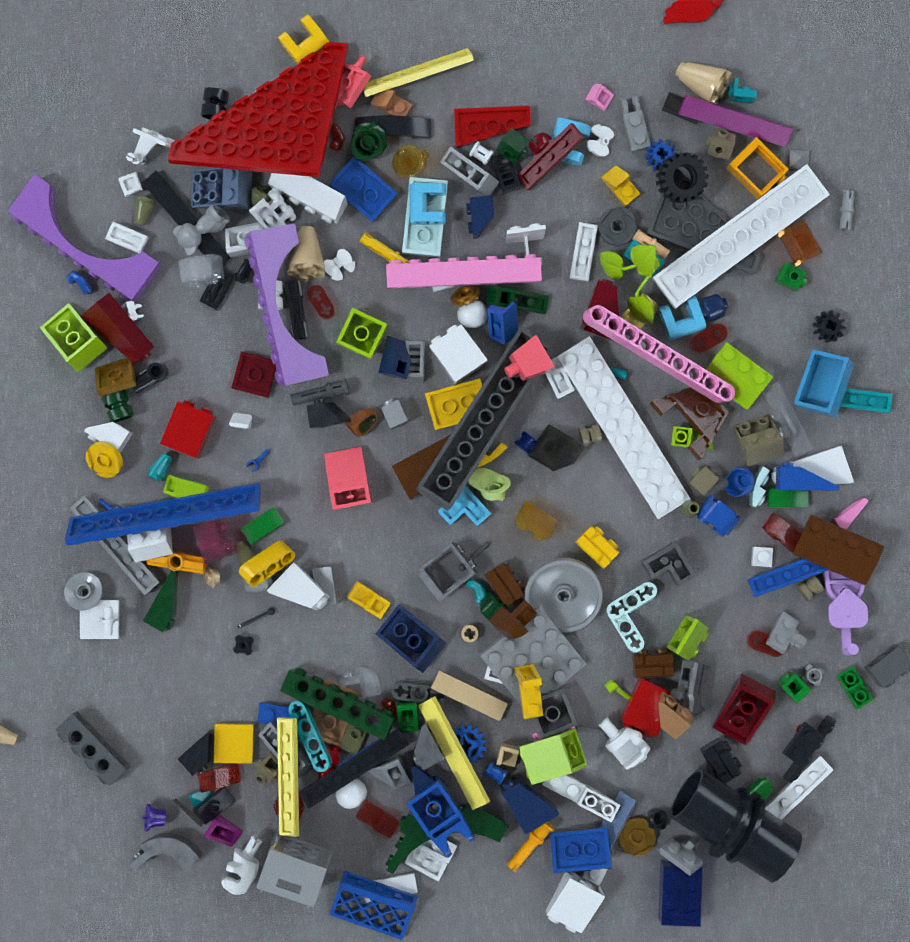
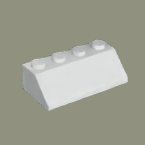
M271 173L268 182L270 188H272L271 190L288 197V201L298 206V204L305 206L304 209L313 215L315 212L322 216L321 219L327 223H338L348 205L345 195L310 176Z

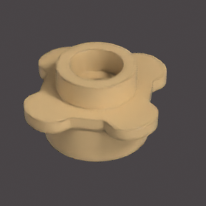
M207 568L205 573L206 584L215 588V585L220 583V575L217 569Z

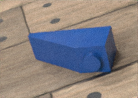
M782 463V466L776 467V490H839V486L802 467H795L794 463Z

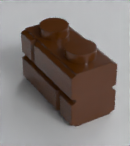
M502 562L484 575L505 607L525 595L523 592L525 587L520 579L516 581L512 574L515 572L510 564L505 565Z
M643 649L639 653L632 654L634 678L674 677L673 653L668 652V649H656V653H648L647 649Z

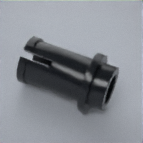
M244 259L238 273L234 274L236 276L235 280L241 284L249 281L248 277L253 269L250 267L248 259Z

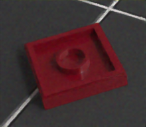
M241 351L231 388L269 398L275 378L276 365L273 364L271 359Z

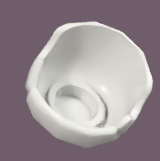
M474 300V303H470L467 306L459 307L457 312L459 322L466 328H478L485 324L488 318L487 307L479 300Z
M355 779L336 791L335 796L340 806L346 809H354L364 802L367 790L364 783L359 779Z

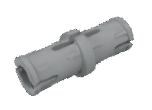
M850 190L842 192V206L839 208V213H841L839 230L850 231L852 214L855 213L853 208L855 192L851 191L850 193Z

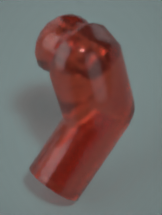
M334 123L331 125L330 130L334 137L329 147L332 151L338 152L343 147L345 135L338 124Z
M388 697L383 698L381 706L392 711L393 716H396L395 702Z

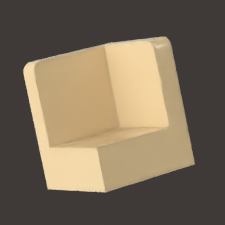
M500 743L496 765L504 764L515 767L520 748Z

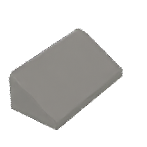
M332 567L312 569L314 581L330 596L325 606L336 605Z

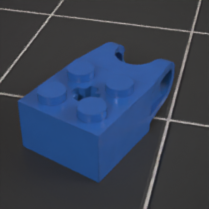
M438 779L407 801L406 805L426 835L448 858L452 855L447 843L449 834L459 832L470 842L475 840L461 809L441 779ZM432 803L438 805V811L430 810Z

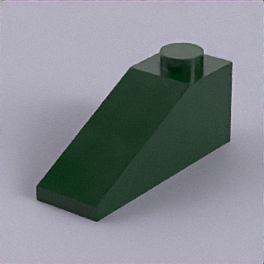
M489 284L486 304L506 308L509 304L515 302L517 310L546 314L549 296Z
M171 570L143 622L161 632L171 630L176 622L174 617L177 606L178 571Z

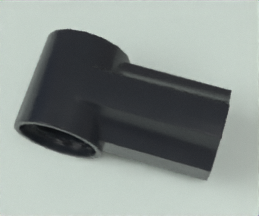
M161 363L150 364L148 368L135 375L136 386L132 388L137 394L143 392L158 381L164 380L168 376V368ZM159 366L161 368V375L156 377L154 370Z

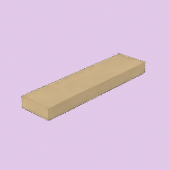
M439 670L430 687L498 721L501 720L508 703Z

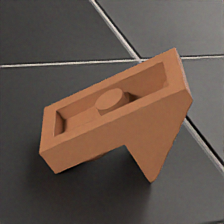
M389 89L376 93L370 103L371 106L390 116H408L412 108L411 103L396 96L395 91Z

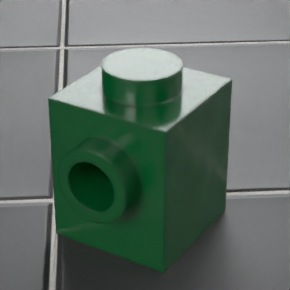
M511 128L501 139L496 150L506 159L515 163L519 158L522 160L528 152L526 148L530 141Z

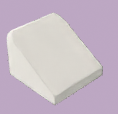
M234 413L229 425L235 428L251 429L252 415Z

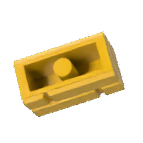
M589 526L575 543L604 569L619 554L617 550L619 546L611 539L607 541L603 537L604 532L598 526Z

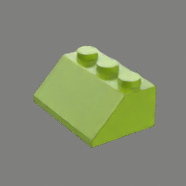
M727 342L706 369L734 388L735 395L732 400L745 410L751 407L773 378L772 375Z

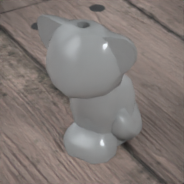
M212 204L206 210L205 215L198 220L196 226L190 223L179 225L173 230V234L177 237L179 245L185 249L186 254L193 255L201 243V234L220 232L224 229L226 223L230 221V218L223 208Z

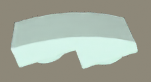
M759 467L754 476V488L749 494L750 507L760 506L765 500L764 494L766 491L760 487V485L764 486L769 479L767 474L770 470L765 467Z

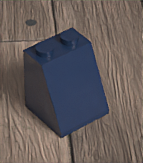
M509 777L502 782L503 785L500 786L501 793L525 835L559 815L555 803L520 778L515 777L513 779Z

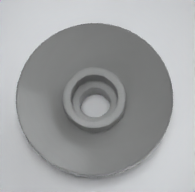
M81 572L72 576L64 589L66 602L72 608L80 611L89 610L96 606L103 594V587L99 578L88 572ZM84 590H88V594L86 596H83Z

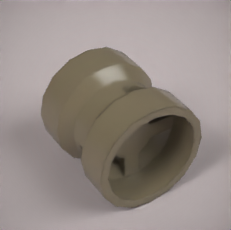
M598 424L592 425L591 428H579L583 447L593 442L596 444L602 443Z
M815 576L809 577L806 583L801 582L797 585L798 591L806 601L813 599V595L824 591L823 586Z

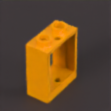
M757 137L726 168L757 200L771 191V187L775 183L779 185L787 177L785 173L789 170ZM754 151L778 173L761 191L737 168Z

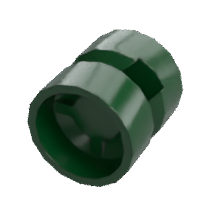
M125 389L102 396L105 408L109 409L107 415L110 422L116 423L134 416L132 406L127 404L129 398Z

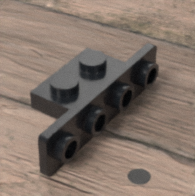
M827 715L817 730L806 722L802 724L782 752L793 761L783 775L784 779L790 783L798 779L801 769L811 761L814 751L822 746L825 736L834 729L835 719Z

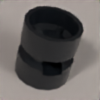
M205 88L203 94L205 103L202 104L200 116L212 120L211 117L222 110L226 111L227 109L224 106L228 103L229 93L219 88Z

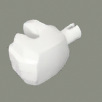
M608 717L599 723V727L609 737L605 747L614 754L626 770L634 768L647 758L650 746L642 739V734L639 731L629 727L618 730Z
M251 836L244 850L235 848L233 861L227 864L226 870L238 874L241 878L236 880L226 874L221 879L223 888L233 895L246 893L257 876L259 861L254 855L262 841L259 838L255 840V836Z

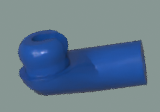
M71 271V274L66 276L70 284L77 282L84 295L92 291L86 278L77 271Z

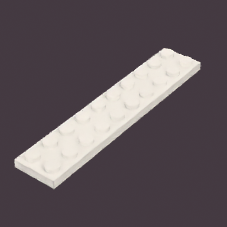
M806 164L652 279L674 309H676L830 194Z
M590 336L557 356L556 358L656 518L660 519L682 505L686 500H689V495Z

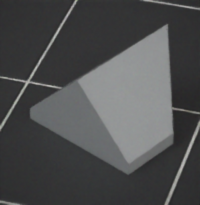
M400 755L381 762L367 771L391 786L393 790L411 783Z

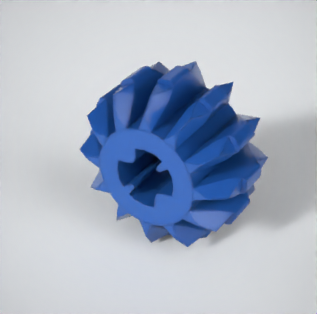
M659 139L658 144L653 141L651 143L652 147H647L646 151L648 153L645 154V159H649L647 166L654 165L653 171L659 165H662L665 159L678 154L673 152L676 148L675 146L669 147L670 141L663 144V140ZM659 153H661L662 156H664L663 159H661V157L658 155Z

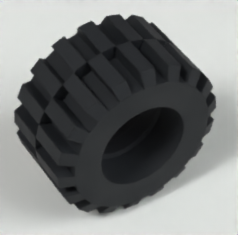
M688 152L678 153L665 159L663 164L659 165L658 169L660 171L656 173V177H658L656 186H660L658 191L664 193L663 197L665 199L669 198L671 202L683 203L698 198V195L704 192L703 188L707 187L708 184L705 182V179H709V174L705 175V171L708 169L707 166H702L704 163L702 159L698 160L697 155H691ZM680 166L686 168L691 177L689 186L683 190L678 188L673 180L674 171Z

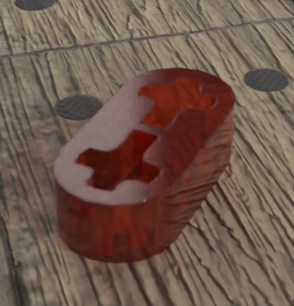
M319 285L311 286L307 295L322 319H331L335 314V308L324 289ZM314 290L317 292L321 291L319 294L322 299L321 301H318L316 297H311ZM324 303L327 308L331 307L329 315L321 313L323 311L321 304Z

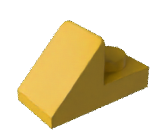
M614 166L601 179L626 207L640 195V192L629 180L630 175L618 166Z

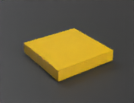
M215 723L214 763L252 764L254 724Z

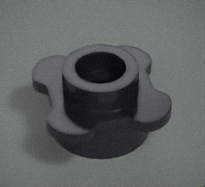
M237 635L233 651L236 654L245 653L250 655L252 653V643L254 642L253 637Z
M649 810L647 813L649 816L648 827L650 829H665L667 820L665 811Z

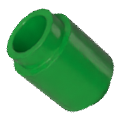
M759 777L747 790L750 791V794L753 792L760 794L765 800L773 792L771 789L773 785L766 778L762 780Z

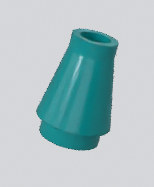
M162 453L148 469L147 476L160 483L162 479H165L172 458Z

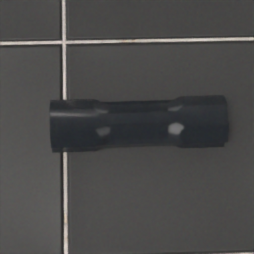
M292 280L285 282L286 297L289 301L291 316V335L295 340L309 338L303 307L302 281Z

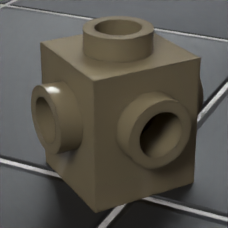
M713 129L712 135L707 136L705 146L708 147L707 154L714 158L729 160L735 146L736 134L729 133L724 129Z
M270 752L265 759L261 757L254 765L256 770L252 773L256 781L265 787L270 782L275 784L278 780V759Z

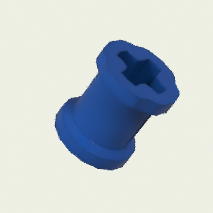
M491 760L485 768L483 775L491 777L496 781L497 785H500L506 777L508 770L501 769Z

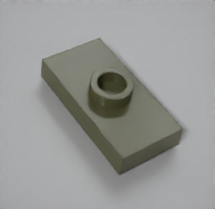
M355 711L353 713L356 716L360 715V713ZM349 724L339 748L353 754L357 753L366 732Z

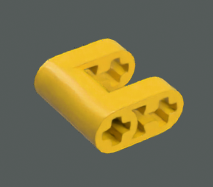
M308 14L301 18L300 22L310 36L299 45H296L286 32L277 37L297 64H300L301 59L312 52L317 53L320 51L323 45L329 42L325 34Z

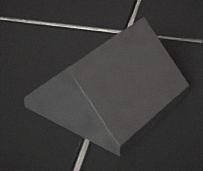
M563 688L541 697L543 716L533 718L541 739L578 725Z

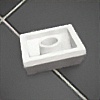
M257 222L225 229L227 254L231 258L249 255L250 251L246 248L244 241L246 234L250 231L264 229L263 226Z

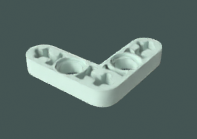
M651 582L643 583L611 602L607 607L608 617L627 648L633 653H639L643 650L644 640L628 614L656 597L657 588ZM645 587L652 588V595L646 594L642 596L644 601L641 602L636 592L639 591L641 595L645 592ZM628 597H636L638 600L637 604L629 606L626 603ZM623 601L624 606L628 609L627 611H624V608L620 609L617 616L615 613L611 614L612 607L619 608L622 606L619 603ZM624 622L631 625V630L627 633L620 630V625ZM633 632L636 633L633 635L634 639L641 641L638 649L630 646L632 645L630 637L627 640L625 639V637L630 636Z

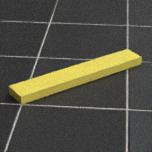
M466 48L367 82L363 89L364 95L367 97L474 61L473 55Z
M434 696L419 704L418 707L472 810L490 802L437 698Z
M279 717L277 718L279 835L297 837L299 836L297 718Z

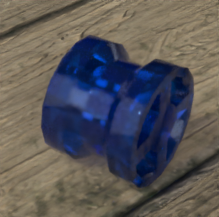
M525 431L521 433V438L514 442L528 455L531 452V448L538 444Z

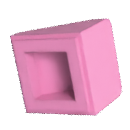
M594 84L585 100L605 111L614 94L602 84Z

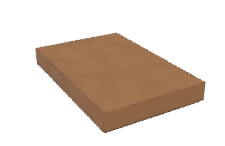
M325 679L323 682L324 684L329 686L330 684H335L341 687L340 691L346 694L348 692H352L358 696H360L361 692L353 690L351 688H348L346 686L340 685L327 679ZM323 689L320 690L318 696L322 700L326 697ZM337 697L335 700L336 706L339 708L343 706V700L340 697ZM314 708L312 716L323 741L340 747L349 724ZM309 722L305 732H309L311 729V725Z

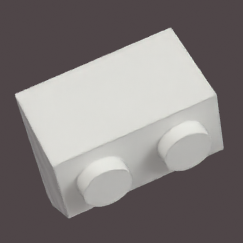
M171 527L127 535L128 551L135 562L173 554Z

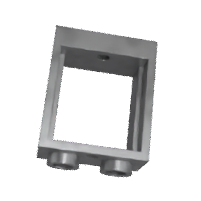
M454 541L416 570L417 574L439 602L477 573V565L471 558H466L463 554L465 553L464 548ZM452 549L469 572L444 591L427 568Z

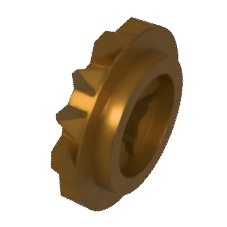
M463 286L451 295L450 301L453 306H467L470 303H474V300H477L481 293L477 286Z

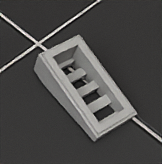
M406 341L405 345L409 356L420 357V359H411V364H420V367H410L405 381L424 382L425 341ZM410 349H420V351H410Z

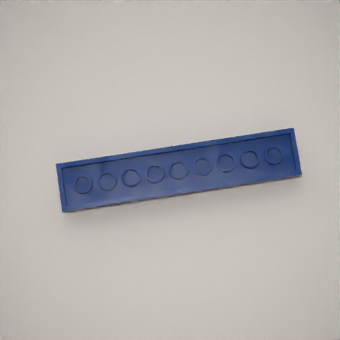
M259 483L70 517L65 542L67 546L80 545L90 541L96 542L112 537L118 538L123 535H135L140 532L157 531L167 527L174 528L179 525L195 524L206 520L212 521L222 517H234L244 513L251 514L260 511L261 487Z

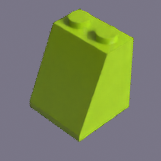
M576 728L519 747L520 757L524 761L526 775L531 785L568 775L588 766Z

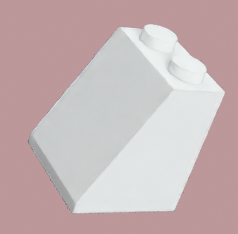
M455 324L447 330V334L442 338L439 335L431 340L432 344L429 346L454 385H457L487 364L486 357L462 325L457 327Z
M574 872L564 873L546 908V914L552 922L556 924L561 922L566 925L565 928L573 933L578 931L582 934L604 900L605 895L601 886L586 880Z

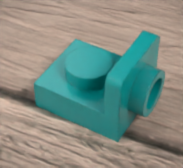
M735 77L732 83L728 85L727 94L730 95V102L752 104L756 99L757 90H752L750 87H741L739 89V78Z

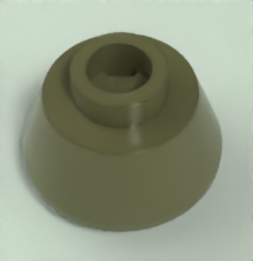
M262 186L252 188L251 202L253 206L263 198L269 203L271 197L268 193L271 190Z

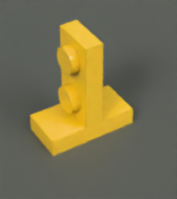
M530 664L514 667L519 683L523 718L529 719L543 716L540 693L542 680L535 666Z

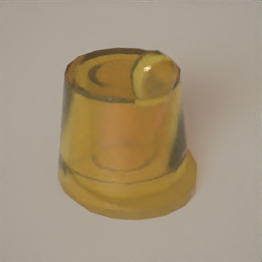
M414 145L402 146L395 152L392 159L395 173L405 178L420 175L426 168L425 158L429 157V152L424 149L420 151Z

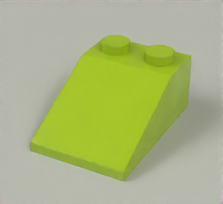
M69 303L39 327L66 362L78 373L107 349V346Z
M685 615L666 648L688 661L691 658L694 659L699 651L698 645L700 642H704L709 634L707 632L709 628L696 618Z

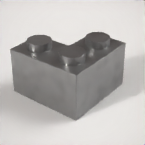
M676 542L668 544L640 561L649 578L652 579L668 571L675 584L680 586L696 576Z

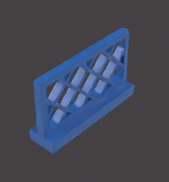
M344 871L330 915L403 940L418 896ZM342 890L351 892L352 896L345 898ZM360 897L369 898L371 902L363 904ZM356 900L359 906L351 909L348 902ZM342 904L347 909L345 912L335 910L337 906ZM378 904H386L389 908L382 911ZM374 906L377 913L370 915L366 908ZM401 909L408 912V914L400 917L396 910ZM362 910L365 917L362 919L358 918L354 913ZM392 912L396 919L388 921L385 915ZM381 917L384 923L380 925L375 924L373 919ZM399 923L402 930L398 932L393 930L391 926Z

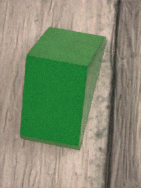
M398 702L397 714L400 732L419 731L417 702Z

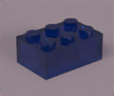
M660 861L658 919L661 925L701 927L702 866L689 876L671 861Z

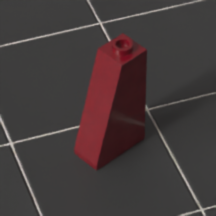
M110 293L98 300L80 316L133 364L139 359L143 362L151 355L149 351L154 346Z

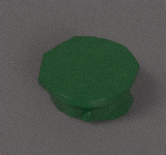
M374 122L359 124L352 134L351 148L355 158L365 161L381 155L387 148L385 130Z

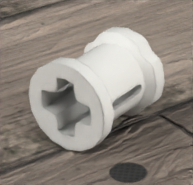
M477 141L469 156L475 157L483 162L482 165L486 166L494 151H489Z

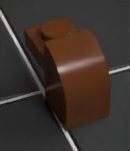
M524 600L512 613L501 607L489 619V622L503 636L515 639L528 632L525 626L533 619L537 612Z

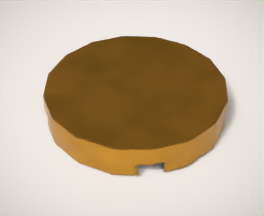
M636 816L628 818L618 837L619 845L624 852L639 857L646 855L653 849L656 841L655 829L648 827V820Z

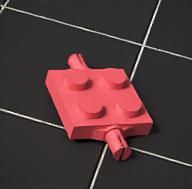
M360 55L355 64L348 65L345 63L336 107L344 105L352 108L371 78L368 72L361 69L367 61L364 56Z

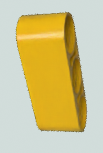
M279 540L245 562L239 568V574L251 587H256L290 564L295 558V553L283 540Z

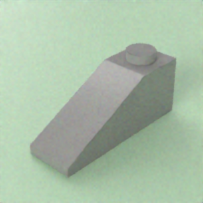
M451 146L440 161L441 164L485 196H490L499 183L493 176Z

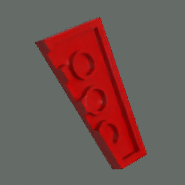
M530 106L454 109L456 148L506 134L511 128L517 131L531 127Z

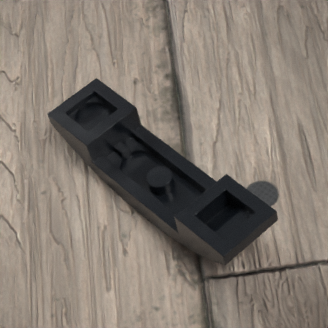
M390 115L355 118V128L359 124L374 122L385 130L386 136L431 139V119Z

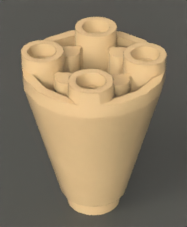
M681 62L676 71V76L700 99L717 104L718 99H722L727 92L725 85L731 79L732 72L707 65Z
M301 226L297 232L299 243L292 248L287 264V274L297 277V280L307 282L312 278L322 279L325 277V265L314 227Z

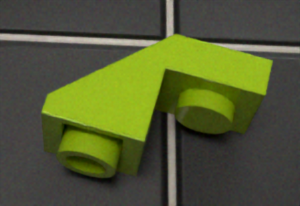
M673 426L671 445L687 448L700 437V434L693 428ZM714 438L706 451H713Z
M168 474L163 493L179 498L207 493L209 486Z

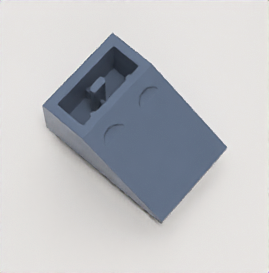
M222 168L192 170L191 208L208 209L212 204L227 210L251 208L252 171Z

